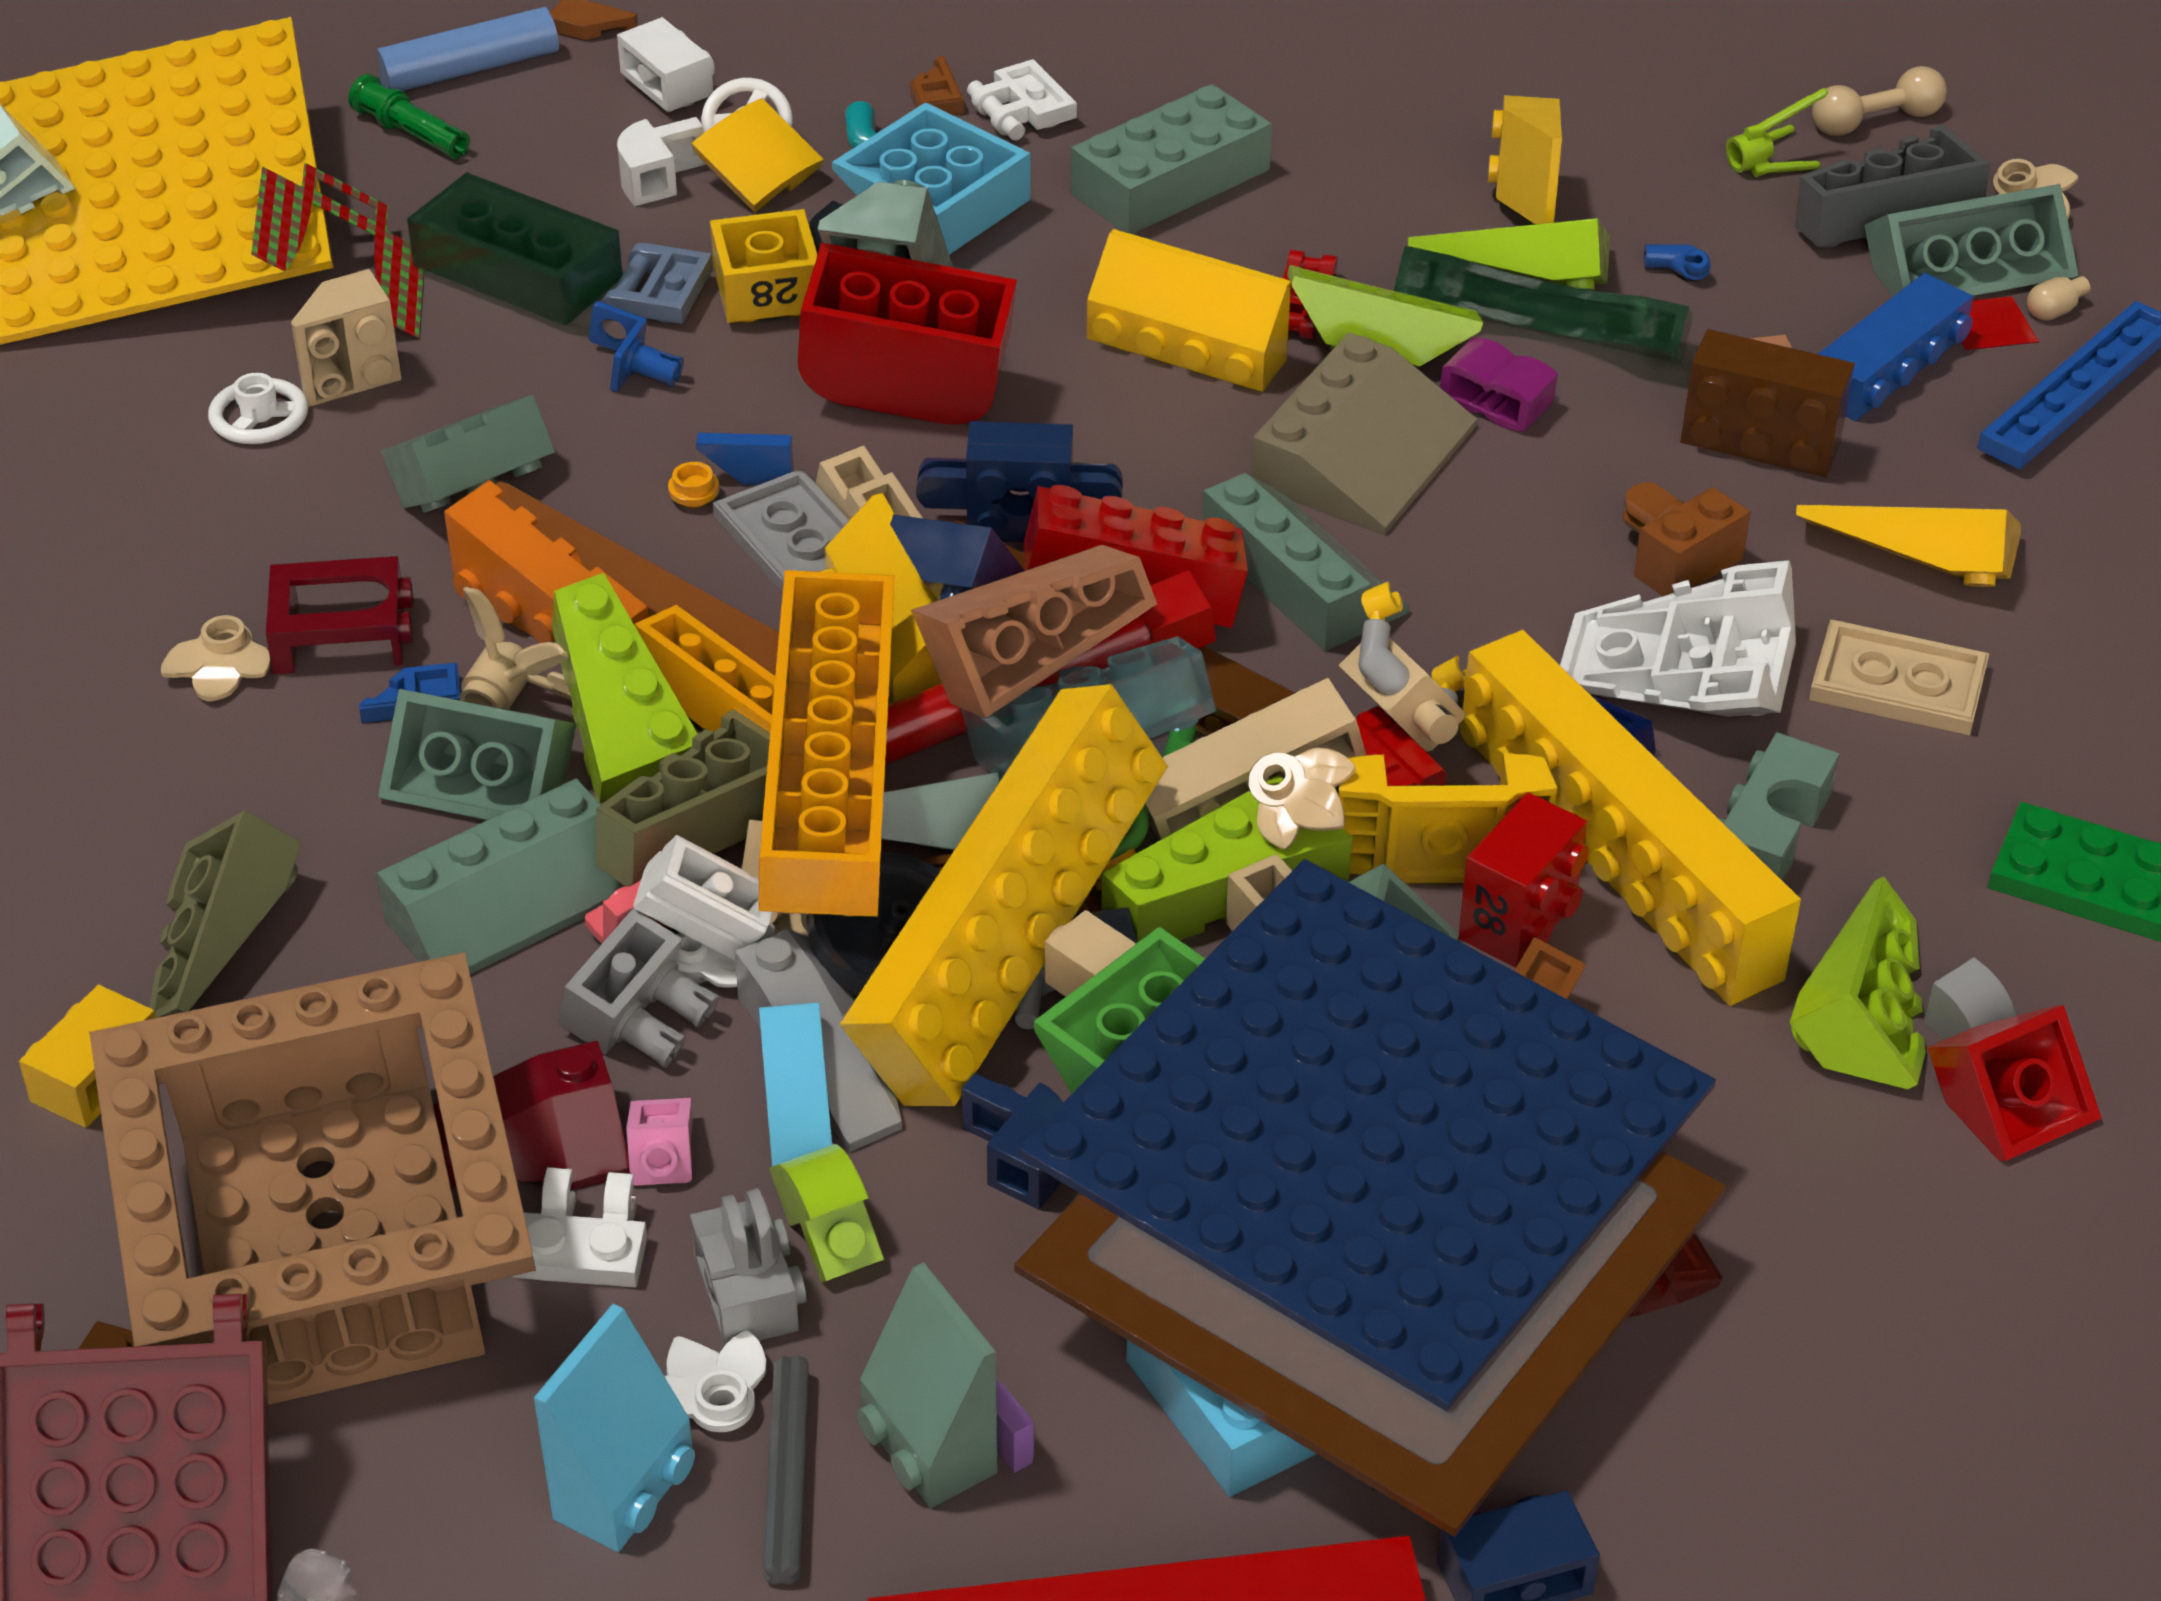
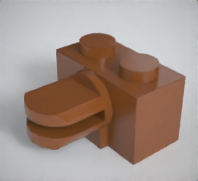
M1654 482L1639 483L1627 490L1622 522L1639 534L1634 577L1661 596L1674 593L1673 584L1689 580L1691 588L1699 586L1720 574L1721 570L1730 568L1743 560L1751 511L1714 486L1686 502L1679 500Z

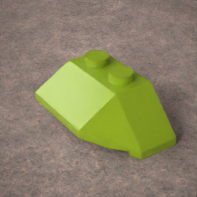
M1292 265L1288 269L1287 275L1293 289L1324 342L1331 345V351L1349 332L1389 346L1412 365L1420 367L1479 333L1483 325V321L1476 310L1461 308Z

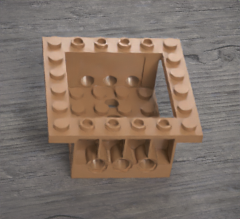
M465 952L89 1032L134 1347L214 1343L213 1295L248 1294L249 1317L246 1341L267 1340L268 1405L486 1354L471 1285L536 1271ZM423 1027L463 1213L462 1217L456 1216L417 1032V1028ZM163 1083L166 1084L183 1139L204 1275L192 1278L188 1276L159 1084ZM317 1161H326L334 1165L328 1174L319 1178H308L302 1175L303 1170L309 1164ZM335 1211L343 1215L341 1221L331 1228L319 1229L310 1225L312 1220L323 1212Z

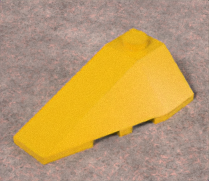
M1797 505L1796 515L1807 523L1952 576L1964 578L1963 585L1971 587H1995L1996 579L2011 578L2021 536L2022 524L2008 510L1830 505Z

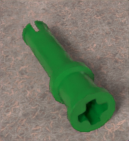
M368 73L357 78L351 86L348 102L350 107L357 113H369L376 117L377 122L384 128L402 129L431 147L442 151V153L452 159L457 160L459 155L463 157L470 145V137L466 132L413 105L404 91L395 88L390 90L382 85L378 77Z

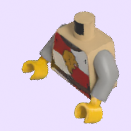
M1385 582L1366 590L1362 594V605L1369 620H1366L1363 624L1361 643L1338 666L1426 752H1429L1438 744L1450 741L1457 733L1458 724L1464 719L1465 712L1457 705L1458 696L1456 692L1464 688L1467 669L1461 672L1459 656L1457 655L1433 668L1431 678L1389 638L1391 626L1385 621V618L1403 610V603L1400 594L1397 591L1391 593L1390 583Z

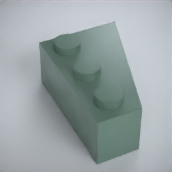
M533 395L515 399L381 450L403 508L420 505L423 513L452 503L450 498L452 494L467 489L469 494L488 480L495 483L496 476L510 470L514 477L537 470L542 467L539 458L555 452Z

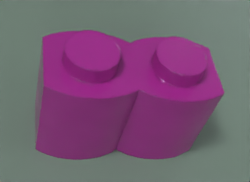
M1471 338L1443 366L1440 388L1468 412L1483 413L1495 424L1509 430L1526 431L1554 402L1558 373L1546 363L1533 357L1514 356L1506 347L1486 338Z

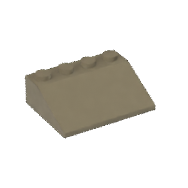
M1348 332L1253 436L1251 476L1285 494L1294 502L1386 535L1477 427V418L1393 348L1374 342L1367 337Z

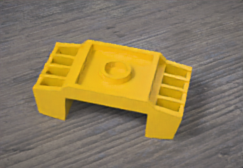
M1506 753L1503 754L1500 785L1387 786L1384 755L1348 758L1354 764L1356 771L1348 780L1339 785L1338 795L1342 802L1345 816V826L1342 829L1353 837L1350 874L1363 875L1385 864L1404 883H1464L1467 856L1527 792L1555 805L1557 785L1545 758L1527 754Z

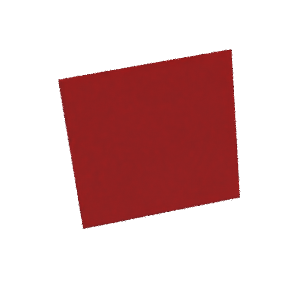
M2012 296L1973 300L1970 317L1973 319L1972 327L1967 337L1961 342L1965 350L2039 342Z

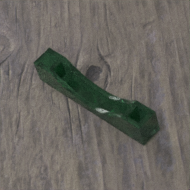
M1406 245L1393 290L1461 308L1476 310L1484 321L1681 364L1694 317L1690 307L1644 296L1606 293L1545 282L1493 269L1452 255Z

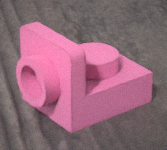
M691 1098L630 1102L626 1130L630 1174H633L634 1185L688 1183L692 1180L691 1134L693 1113Z

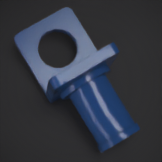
M597 301L592 307L589 340L592 343L616 351L613 359L610 390L618 392L626 379L634 373L674 387L680 378L684 358L645 345L646 318ZM613 319L619 322L626 331V337L618 339L610 336L604 330L602 321Z

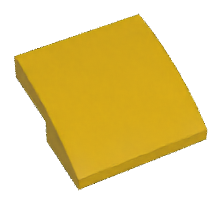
M763 98L751 102L730 114L692 142L693 151L754 213L784 188H787L790 192L824 164V159Z

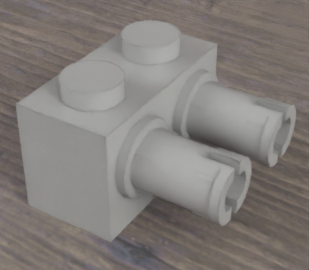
M633 908L565 986L557 1023L586 1043L598 1040L601 1051L605 1055L616 1042L620 1043L624 1040L651 1057L663 1068H667L672 1062L671 1057L675 1059L681 1051L686 1036L659 1021L644 1009L650 1002L654 1003L658 1000L685 1017L694 1026L700 1028L705 1023V1019L709 1018L716 1008L720 996L700 986L678 970L676 962L682 939Z

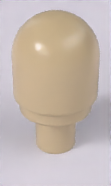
M2084 276L2073 280L2067 277H2054L2032 288L2027 297V308L2036 319L2043 321L2053 320L2071 312L2077 306L2078 298L2090 292V283Z

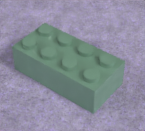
M1214 84L1201 87L1193 93L1166 103L1162 107L1137 118L1130 119L1122 125L1095 135L1071 147L1070 194L1121 231L1134 234L1269 171L1272 123Z

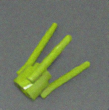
M1822 88L1761 123L1745 128L1743 134L1729 138L1726 142V155L1732 169L1737 173L1751 170L1754 177L1768 173L1818 170L1821 167L1819 161L1769 163L1768 159L1772 158L1774 154L1773 141L1793 133L1795 127L1790 124L1768 133L1766 131L1828 95V90Z

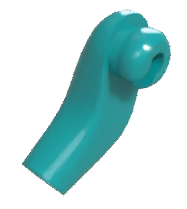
M865 101L851 103L846 108L844 116L850 148L853 149L877 133L875 132V111L872 105Z

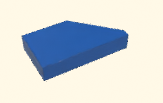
M698 432L696 449L743 485H760L794 472L792 435Z
M458 662L403 668L389 679V687L377 697H367L359 703L361 722L393 720L399 689L460 700L461 686Z

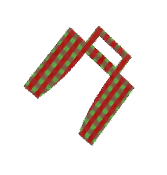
M304 163L302 186L262 167L251 255L285 272L301 247L310 218L311 205L314 204L375 236L374 261L376 280L390 300L393 325L419 339L425 250L387 231L389 206L307 163ZM316 178L375 208V220L373 221L315 191Z

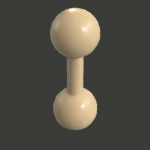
M1917 66L1907 70L1898 80L1895 89L1859 96L1850 87L1834 85L1826 88L1828 90L1826 97L1813 104L1812 117L1815 125L1823 133L1834 137L1845 136L1859 126L1863 114L1899 106L1906 114L1913 117L1930 116L1937 112L1945 102L1947 86L1942 75L1935 69L1927 66Z

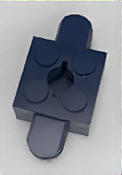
M970 421L966 459H924L918 470L916 495L918 501L925 508L967 510L968 525L990 527L1002 542H1024L1038 486L1051 489L1054 485H1064L1078 490L1083 496L1102 499L1105 496L1122 498L1123 476L1117 465L1113 463L1073 462V424ZM1011 490H1012V491H1017V492H1027V491H1028L1029 494L1017 495V494L1011 493Z

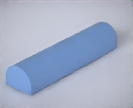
M545 6L378 48L380 80L382 85L390 90L395 88L406 91L555 53L559 50V40L553 18Z

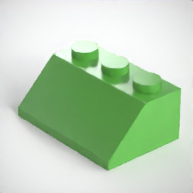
M1159 926L1034 1021L1035 1033L1071 1094L1205 960L1204 957Z

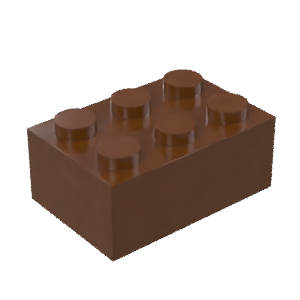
M1707 329L1691 366L1680 443L1827 478L1841 443L1855 363Z

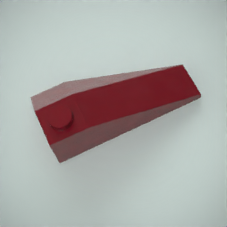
M598 1040L538 1054L493 1076L517 1182H544L547 1167L572 1169L573 1178L570 1190L604 1183L607 1181L608 1172L630 1174L629 1157L614 1090ZM438 1102L433 1107L450 1188L453 1189L457 1185Z

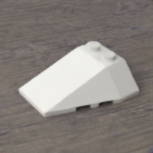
M1790 560L1737 565L1721 570L1723 579L1691 588L1689 580L1673 584L1674 593L1642 602L1639 594L1575 613L1560 666L1591 695L1725 717L1760 716L1768 713H1780L1796 645L1793 581Z

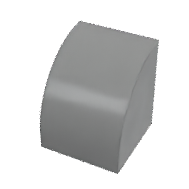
M1973 957L1933 983L1924 1024L1945 1040L1973 1027L2014 1017L2016 1012L2007 991L1999 979L1984 964Z

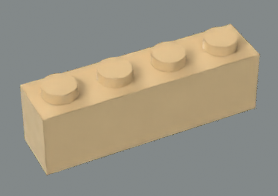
M1326 678L1162 757L1168 768L1144 804L1148 811L1149 824L1158 840L1164 839L1250 791L1248 782L1250 771L1259 759L1268 754L1286 753L1295 757L1312 748H1328L1343 754L1347 758L1366 756L1355 717L1330 679ZM1277 772L1271 775L1268 780L1277 775L1284 779L1285 773Z

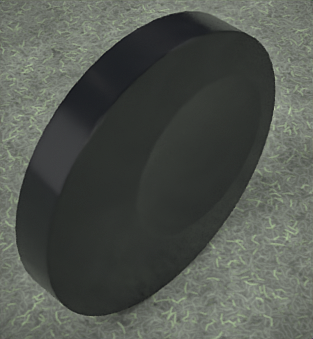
M881 852L878 917L830 914L808 915V934L812 949L820 964L837 983L857 996L860 994L940 873L939 869L912 856L893 852Z

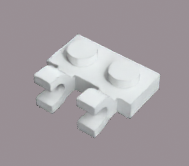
M547 1167L543 1184L541 1214L524 1212L536 1271L515 1275L513 1278L637 1288L648 1235L646 1222L633 1221L637 1208L636 1196H631L634 1185L633 1174L608 1172L604 1192L603 1218L572 1216L576 1203L575 1191H570L573 1178L572 1169Z

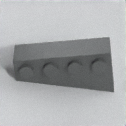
M1942 124L1931 128L1930 137L1920 141L1919 137L1915 135L1900 139L1899 148L1890 152L1878 147L1865 152L1864 161L1856 163L1845 159L1801 175L1795 227L1817 247H1835L1840 242L1860 238L1867 239L1864 225L1887 214L1986 197L1990 163Z

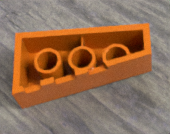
M488 480L444 511L453 570V585L456 593L466 600L463 592L465 587L480 590L489 599L501 621L514 625L533 636L539 643H555L552 631L554 591L601 573L606 575L634 624L649 617L648 606L598 566L591 571L587 570L577 555L576 549L562 537L552 542L534 526L537 525L538 518L521 506L514 511L501 501L500 498L503 496V490L492 481Z

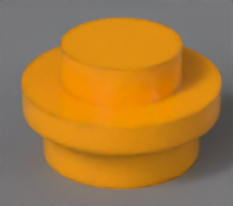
M686 462L674 469L672 477L668 482V493L670 498L678 504L690 508L701 507L717 497L719 493V480L707 464L702 462Z

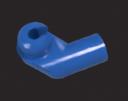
M1645 244L1644 268H1669L1690 281L1701 280L1710 272L1709 255L1693 245Z

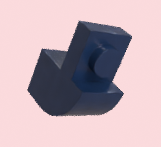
M975 1073L962 1088L963 1129L989 1141L987 1144V1185L1038 1210L1058 1188L1061 1181L1018 1156V1148L1063 1103L1052 1089L1041 1082L1037 1084L1027 1097H1024L1007 1085L997 1084Z

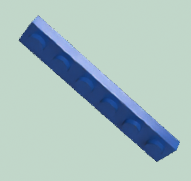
M2138 301L2132 303L1980 433L1977 449L1997 458L2004 464L2021 470L2161 348V312Z

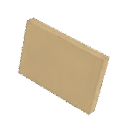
M1830 619L1808 701L1970 736L1989 653Z

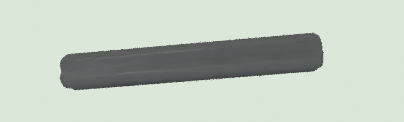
M781 1356L775 1361L773 1370L763 1557L764 1578L772 1585L780 1583L792 1585L800 1578L809 1392V1363L801 1356L793 1358Z

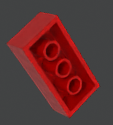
M1054 485L1051 489L1037 487L1024 540L1025 571L1104 545L1140 557L1150 585L1190 570L1211 606L1214 625L1228 628L1233 627L1248 573L1242 529L1236 528L1233 523L1221 518L1212 517L1207 518L1205 521L1187 518L1178 510L1169 507H1156L1154 510L1135 507L1128 500L1116 496H1105L1102 499L1083 496L1078 490L1064 485Z

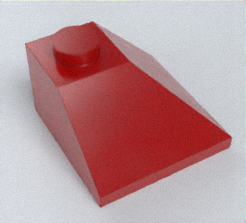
M2055 1005L1976 1026L1927 1047L1946 1104L1999 1161H2007L2102 1119L2064 1005Z

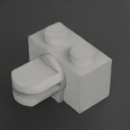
M758 1188L745 1191V1201L737 1203L735 1196L732 1194L720 1197L721 1207L690 1214L694 1257L724 1346L734 1336L745 1330H749L758 1341L799 1331L797 1305L807 1301L805 1286L798 1265L788 1267L784 1258L790 1255L789 1241L782 1219L771 1220L765 1200Z

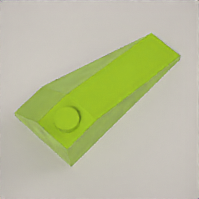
M1598 218L1408 237V247L1416 255L1553 287H1566V293L1583 294L1595 291L1596 284L1607 283L1610 235Z
M1884 876L1873 882L1800 990L1789 1023L1793 1036L1799 1046L1805 1051H1811L1823 1068L1909 1089L1918 1085L1926 1053L1925 1038L1918 1032L1914 1033L1913 1017L1923 1012L1922 998L1914 992L1910 978L1911 973L1920 969L1917 922Z

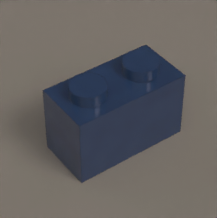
M1568 1490L1547 1496L1531 1495L1511 1506L1485 1513L1475 1512L1456 1537L1442 1530L1437 1564L1455 1601H1569L1593 1594L1600 1553Z

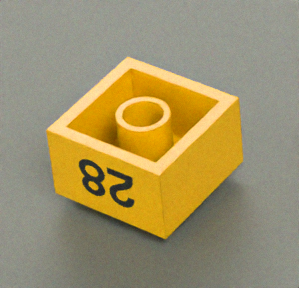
M799 209L710 220L713 269L727 323L754 322L758 319L780 316H800L801 307L817 258V251L805 210Z

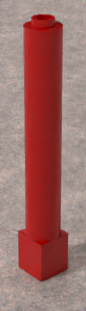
M1190 570L1150 585L1157 605L987 718L950 704L942 683L888 705L885 765L1056 696L1061 689L1075 688L1152 656L1156 665H1160L1216 642L1211 606Z

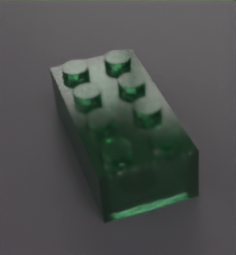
M468 172L407 218L414 266L565 326L614 286L623 275L619 230Z

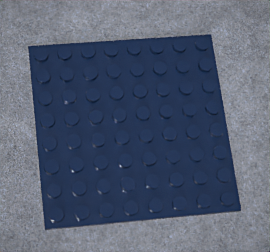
M1303 859L1018 1148V1156L1447 1412L1714 1089L1716 1079L1312 862Z

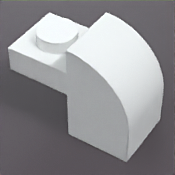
M697 117L655 128L652 127L647 119L630 125L621 133L617 142L621 187L634 207L677 195L675 173L706 165L692 148V142L704 133L703 125Z

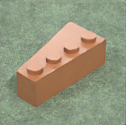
M1100 545L915 608L911 611L950 704L987 718L1157 605L1140 557Z

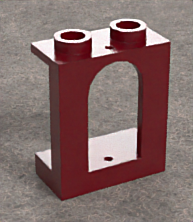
M399 557L271 564L266 639L273 674L295 673L296 646L391 640L395 666L403 665V644L413 642L410 611H404V609L413 608L414 600L411 577L401 576ZM366 581L381 584L389 591L387 598L373 608L298 614L299 601L296 586Z

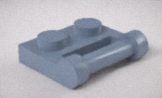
M650 243L635 244L628 255L626 270L616 287L609 290L601 302L643 318L655 319L663 323L683 324L713 270L712 253ZM652 272L641 292H635L644 275Z

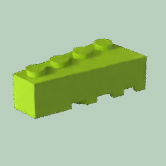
M601 573L555 590L552 631L555 643H558L563 647L564 651L569 653V657L561 662L566 686L569 688L573 705L572 712L575 723H577L576 728H579L588 776L591 777L595 793L594 798L602 804L638 777L654 776L659 772V762L671 753L681 756L692 748V738L698 733L606 575Z
M1277 775L1269 779L1267 784L1278 785L1284 779ZM1248 791L1102 873L1101 910L1129 907L1137 943L1159 926L1178 940H1182L1205 932V924L1219 919L1226 920L1229 874L1277 854L1292 871L1303 859H1306L1349 882L1353 837L1344 829L1316 831L1300 827L1292 845L1285 851L1268 842L1260 832L1257 825L1259 803L1255 800L1251 791Z

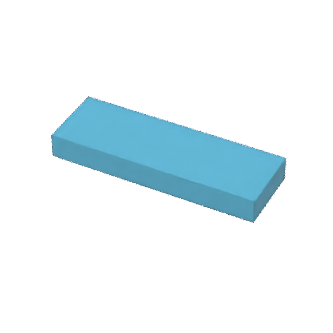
M819 1002L759 1008L772 1166L832 1145Z

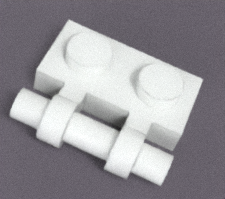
M1034 59L994 71L993 83L983 85L980 81L976 80L967 87V94L972 98L971 102L975 109L982 115H988L991 118V125L1001 135H1008L1014 141L1021 139L1025 134V127L1021 123L1029 121L1039 130L1052 128L1059 123L1077 118V102Z

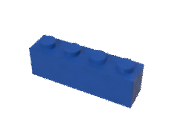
M1923 273L1819 352V355L1855 363L1846 417L1856 422L1872 408L1880 407L1892 392L1900 386L1908 385L1915 374L1928 364L1933 365L1936 363L1942 353L1952 345L1961 343L1967 337L1972 327L1973 319L1970 317V311L1974 296L1936 277Z

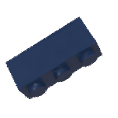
M893 514L890 523L922 581L938 598V601L1025 571L990 527Z

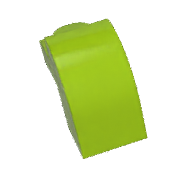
M832 1144L769 1167L788 1224L792 1226L800 1223L821 1282L884 1260L863 1200L868 1199V1195L854 1164L839 1145Z

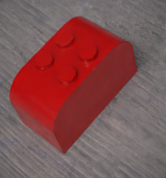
M821 242L800 312L797 360L799 373L810 389L821 397L837 404L948 425H960L975 421L989 411L994 400L1011 332L1017 279Z

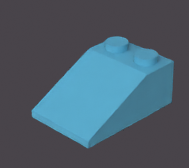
M613 1303L536 1394L534 1403L553 1520L619 1553L635 1532L641 1533L648 1527L655 1515L658 1502L672 1484L679 1485L685 1480L693 1466L695 1451L692 1447L690 1420L625 1309Z

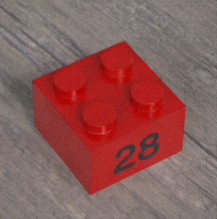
M1527 792L1467 856L1458 939L1515 968L1534 937L1547 943L1553 927L1562 917L1569 919L1581 902L1583 888L1579 887L1580 872L1589 854V848L1584 845L1588 821Z

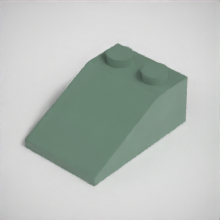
M923 1262L912 1268L860 1377L861 1408L856 1411L860 1428L867 1440L873 1445L881 1443L890 1455L893 1470L902 1486L908 1491L915 1488L928 1507L932 1509L998 1473L996 1351Z

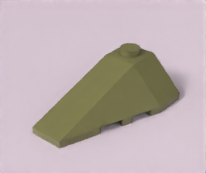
M243 810L185 843L168 891L166 903L168 907L176 910L175 919L172 925L168 924L162 930L160 944L169 949V955L161 962L155 972L149 1008L155 1010L156 1018L189 1011L282 894L288 891L298 873V865L295 864L302 843L301 841Z

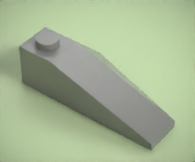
M786 929L735 950L738 999L759 1028L760 1007L819 1002L830 1126L848 1152L902 1130V1119L896 1096L839 1025L858 996L837 983L820 964L812 949L809 937Z

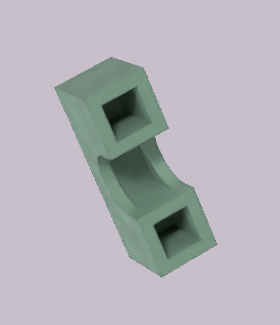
M1776 732L1765 752L1761 750L1755 752L1747 772V784L1742 785L1738 783L1735 786L1728 803V816L1726 820L1718 819L1783 881L1794 862L1801 824L1813 828L1832 794L1840 753Z

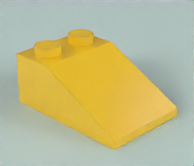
M1504 95L1503 110L1493 111L1491 138H1500L1499 155L1489 156L1488 183H1496V199L1535 225L1554 223L1562 145L1560 99Z

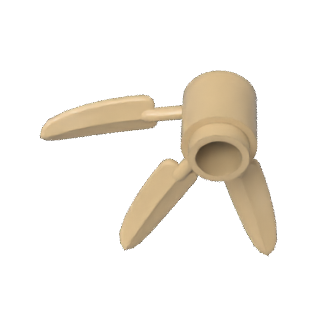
M465 587L463 592L476 632L485 641L486 647L461 683L460 701L509 710L527 682L546 688L555 695L571 700L569 688L566 686L563 674L550 672L547 678L538 675L565 661L569 657V653L564 651L563 647L558 643L553 642L539 643L525 649L512 642H503L505 638L498 614L489 599L480 590Z

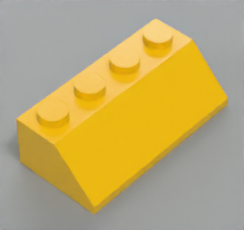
M1113 229L1109 233L1087 298V339L1263 392L1287 360L1291 281Z
M880 493L872 495L825 547L826 570L819 572L895 575L889 705L942 682L911 611L936 602L938 598L922 581L890 523L894 512L884 494Z

